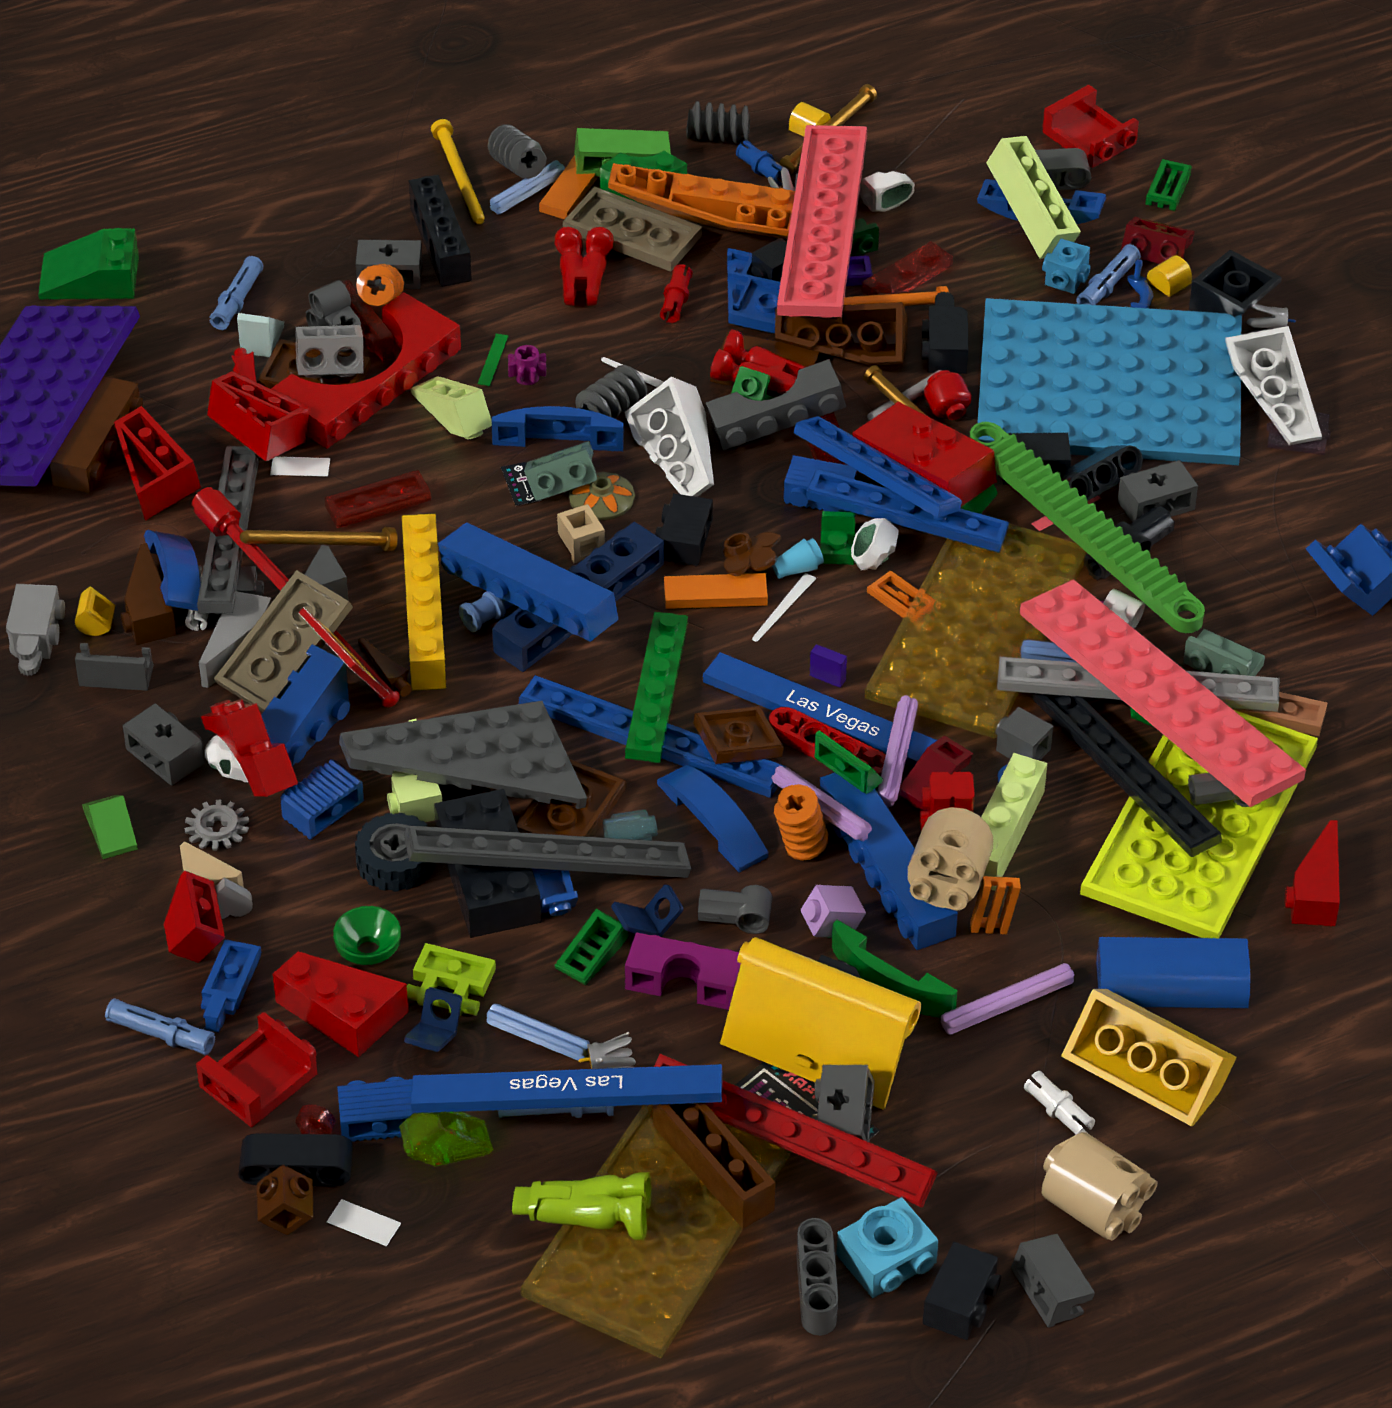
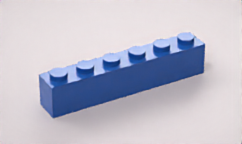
M467 522L438 543L441 565L447 573L455 575L473 586L491 592L496 597L502 598L522 610L529 611L545 621L569 631L571 634L578 635L591 642L619 620L614 592Z
M835 772L820 777L821 791L871 825L872 831L868 834V838L865 841H861L859 839L855 840L832 824L838 838H843L847 843L852 860L855 863L859 862L864 869L869 886L876 888L881 895V901L886 912L892 913L898 921L901 935L905 939L909 938L916 950L956 937L957 911L935 907L923 900H917L911 895V885L908 881V865L915 848L877 791L873 789L866 795Z

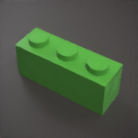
M577 128L574 150L576 174L595 173V176H600V167L620 152L634 157L652 156L662 151L671 154L668 131Z

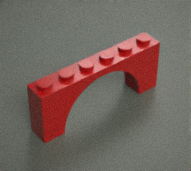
M403 292L382 307L383 332L389 335L401 349L396 361L385 371L361 382L342 385L315 383L290 374L271 389L310 407L306 436L328 449L339 440L344 439L348 433L360 424L365 423L380 409L388 406L403 392L412 388L415 383L427 374L432 373L447 359L455 356L461 350L460 325Z

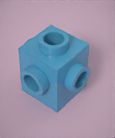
M1060 239L1053 252L1047 253L1043 261L1042 270L1046 272L1045 285L1074 294L1080 283H1085L1090 273V247Z

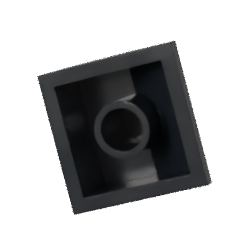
M1229 250L1192 280L1189 310L1227 313L1234 317L1244 314L1281 283L1282 277Z

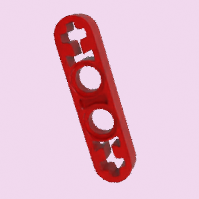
M779 707L770 713L769 722L781 743L816 759L815 743L808 742L805 737L815 735L820 730L839 745L851 751L853 755L872 767L881 776L886 756L883 752L793 708Z

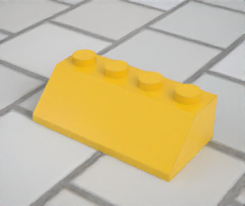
M1108 989L1092 990L1061 1057L1190 1126L1195 1125L1220 1093L1237 1058Z

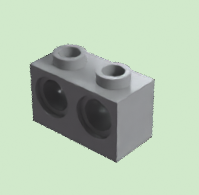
M361 325L296 327V365L298 375H304L307 378H320L325 374L352 377L357 373H363V334ZM349 348L353 350L350 356L342 357L338 355L342 349ZM316 349L321 351L320 355L315 358L306 356V353L310 350Z

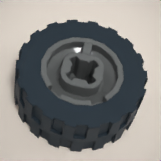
M387 813L384 816L372 818V821L369 823L366 822L362 826V830L358 831L356 835L357 841H355L357 870H360L362 879H366L369 885L379 887L380 890H392L394 892L402 889H412L413 886L422 884L425 878H429L432 874V868H435L436 863L409 861L404 838L407 825L428 827L427 823L420 821L416 816L405 815V813Z

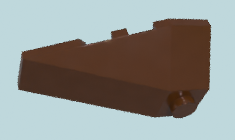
M903 302L843 305L842 317L832 318L777 315V308H775L776 341L867 365L903 364L908 336V317Z

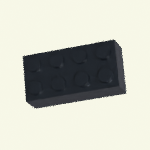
M504 789L434 803L435 827L519 832ZM446 863L470 938L541 923V897L532 868Z

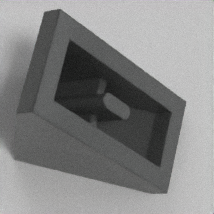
M321 545L304 575L349 601L347 577L329 546Z

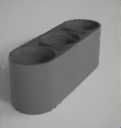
M1079 148L1035 150L1057 190L1083 188L1091 181L1092 177L1087 155L1083 150Z
M811 1218L803 1221L798 1227L797 1269L801 1322L807 1332L821 1336L832 1332L837 1323L838 1289L833 1231L828 1222L819 1218Z

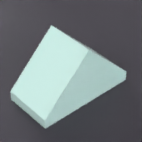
M238 313L237 322L240 348H245L247 354L254 352L256 356L270 357L283 331L284 321L270 317Z

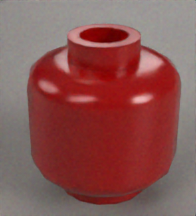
M949 370L933 374L928 379L924 389V396L937 418L959 419L966 413V409L972 401L971 393L962 376Z

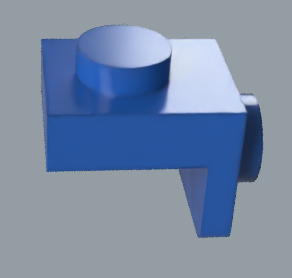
M532 869L540 892L541 914L550 912L551 916H559L571 912V907H575L577 904L578 894L573 889L569 871Z

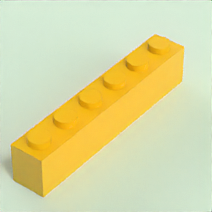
M436 514L403 515L402 529L412 690L446 688Z

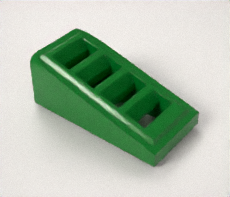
M596 908L556 962L555 968L586 986L621 948L629 937V933L623 928L620 921ZM601 931L609 937L605 940L597 934ZM593 941L602 947L597 950L590 946L589 942ZM583 950L594 956V958L589 960L579 953ZM575 960L586 966V968L581 972L569 964Z

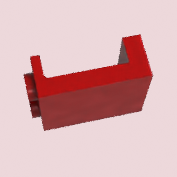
M1087 85L1044 108L1043 133L1063 148H1079L1083 150L1087 155L1089 166L1094 168L1137 144L1139 121L1132 118L1122 124L1096 105L1097 90Z
M265 1012L257 1016L258 1030L221 1060L216 1062L206 1055L196 1063L199 1087L251 1128L318 1074L317 1054L312 1044L306 1039L300 1040L289 1031L281 1020H274Z

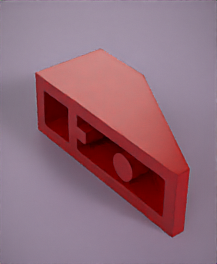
M1330 820L1295 871L1293 886H1286L1285 908L1291 909L1292 924L1336 926L1340 904L1337 820Z

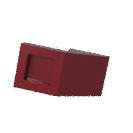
M944 735L927 747L900 785L898 795L908 800L912 806L922 809V787H929V775L932 772H949L950 775L953 772H959L969 765L973 753Z

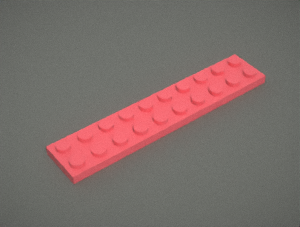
M806 125L777 302V315L842 317L867 142V127Z
M1074 579L1021 603L1020 615L1248 806L1252 807L1304 780L1306 769Z

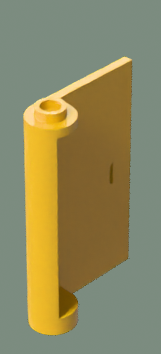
M754 937L750 942H744L737 958V962L741 963L720 1044L813 1082H816V1079H821L823 1065H868L875 1081L872 1106L882 1110L886 1108L903 1043L915 1028L921 1011V1002L760 938Z

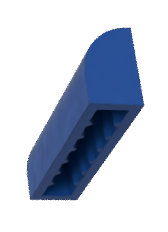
M1099 937L1096 958L1098 989H1108L1141 1007H1249L1250 959L1247 939Z

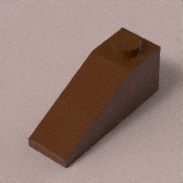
M147 543L140 544L124 597L126 612L121 613L125 633H132L136 645L176 636L173 610L171 606L165 604L160 589L162 581Z

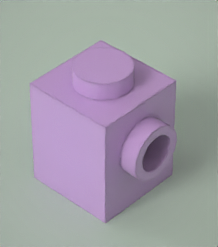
M816 885L800 910L814 937L832 938L833 923L836 920L856 930L866 914L852 886Z

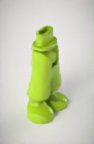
M638 1172L626 1178H620L616 1175H603L584 1180L542 1182V1185L541 1181H535L531 1187H515L512 1212L513 1215H529L531 1221L538 1220L552 1224L578 1225L595 1229H611L617 1221H621L624 1223L628 1235L632 1239L645 1240L647 1233L646 1209L650 1208L652 1197L651 1176L649 1172Z

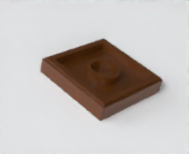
M760 706L694 714L693 724L715 764L778 758L783 755L784 747Z

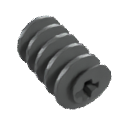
M696 101L693 108L689 109L687 139H690L695 131L698 140H702L705 133L708 132L710 141H715L718 133H720L722 142H727L730 134H732L733 142L736 144L739 143L742 135L745 141H748L750 129L748 106L744 105L741 113L738 114L736 105L732 104L727 113L723 103L719 104L717 111H713L711 102H708L705 109L701 110L699 101Z
M510 124L498 126L491 133L488 139V150L495 161L521 178L530 179L537 176L543 170L547 157L537 141Z
M620 365L603 378H600L595 384H591L586 390H582L577 394L575 400L576 408L616 418L621 412H625L630 406L636 404L639 399L647 395V385L643 377L635 369L627 365Z

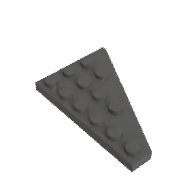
M543 701L340 733L339 744L349 768L374 770L380 774L391 776L393 771L417 775V780L442 785L453 784L459 788L470 790L472 785L497 790L504 789L506 796L532 798L538 802L549 804L551 799L576 803L577 809L586 807L587 796Z

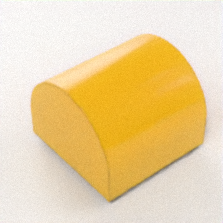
M800 102L791 113L789 130L804 137L806 125H824L831 119L829 113L807 103Z
M1176 255L1154 267L1147 274V282L1168 297L1191 284L1192 272L1188 263Z
M90 586L80 595L75 618L76 628L90 636L105 634L111 629L116 605Z

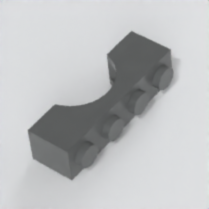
M829 359L798 370L794 385L779 397L757 401L747 399L738 392L706 402L712 426L723 451L795 426L796 422L816 416L820 417L846 408L841 384Z

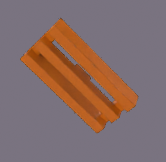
M891 570L867 587V593L915 627L920 625L923 620H927L931 614L940 610V605ZM891 582L896 587H898L906 594L911 596L913 599H915L923 606H925V608H919L914 603L909 601V597L907 595H905L901 591H895L890 586H888L887 583Z
M983 876L970 921L971 933H978L980 927L985 928V933L993 934L994 928H999L1000 934L1008 933L1021 889L1020 878ZM997 886L988 917H983L991 887ZM1007 886L1009 887L1001 912L1000 918H997Z

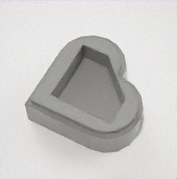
M225 877L215 886L221 919L229 915L241 917L252 910V895L247 889Z

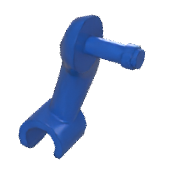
M1139 259L1135 261L1134 275L1127 276L1129 284L1140 295L1139 303L1131 302V307L1149 308L1154 297L1153 291L1146 278L1140 276L1143 262Z

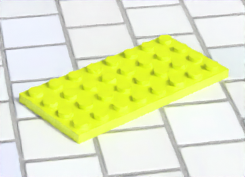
M1234 710L1306 769L1316 750L1318 738ZM1165 735L1162 736L1149 760V763L1192 804L1188 786L1189 775L1209 772ZM1298 783L1252 807L1239 806L1234 800L1193 805L1221 832L1222 837L1221 843L1194 857L1189 856L1129 796L1081 884L1080 895L1201 938H1220Z

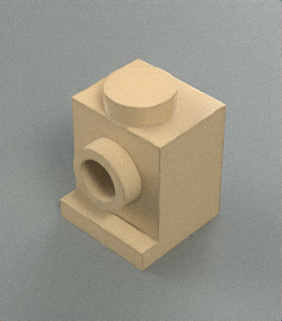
M588 504L557 514L558 534L570 551L574 563L584 560L595 548L605 544V529Z

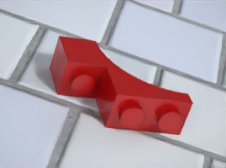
M243 699L233 702L225 700L210 706L212 712L201 716L205 730H210L217 734L236 757L254 796L267 797L298 784L285 744L271 743L257 703L244 704Z

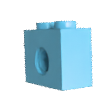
M902 1197L886 1206L870 1209L860 1220L837 1232L836 1255L872 1299L883 1292L895 1290L903 1281L916 1274L926 1273L937 1263V1237Z

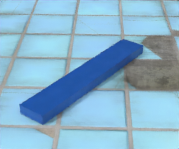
M816 416L796 422L794 434L935 517L939 518L960 511L962 504L960 498L825 419Z
M818 469L815 470L806 492V500L872 518H886L893 524L1000 553L1009 526L1008 521L964 509L937 518L888 488Z

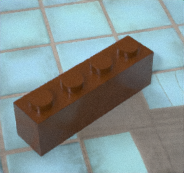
M103 376L50 463L53 485L90 493L96 482L101 481L109 460L115 458L118 445L120 444L114 422L135 409L143 407V399L139 395L138 383Z
M706 1103L653 1105L654 1128L742 1229L775 1211V1181Z

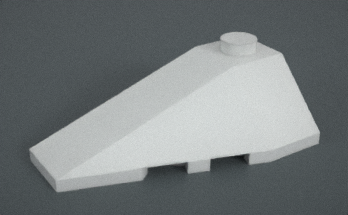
M1289 326L1227 337L1225 342L1233 369L1287 443L1295 445L1321 440L1322 434Z
M670 377L625 411V415L635 441L650 454V459L662 468L666 473V478L681 495L698 497L714 485L706 412L695 386Z

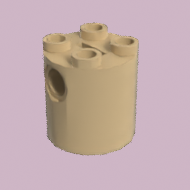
M950 807L938 810L928 817L908 865V881L911 885L910 893L915 899L923 900L935 907L958 911L964 909L967 903L974 898L980 887L993 850L992 832L989 825L979 815L967 809Z
M1080 1132L1056 1145L1048 1154L1043 1166L1046 1176L1042 1184L1041 1193L1045 1199L1106 1240L1113 1241L1123 1230L1127 1233H1132L1136 1229L1142 1218L1139 1210L1144 1201L1153 1195L1158 1182L1150 1177L1149 1173L1087 1132Z

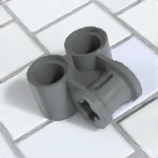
M334 281L309 293L311 309L306 311V320L309 327L361 325L359 317L350 307V294L342 281ZM345 348V349H342L341 351L348 353V352H351V351H353V350H352V349H349V348Z

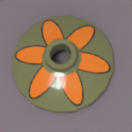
M596 472V481L569 491L571 507L576 508L588 504L599 521L615 519L624 515L632 507L635 500L634 489L629 481L618 474L609 472Z

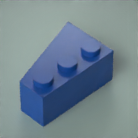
M313 644L306 652L310 658L301 671L298 673L293 670L287 678L291 685L281 699L274 696L261 714L271 743L285 744L292 766L295 763H299L304 758L306 752L317 741H321L338 720L344 719L350 709L346 664L341 658Z

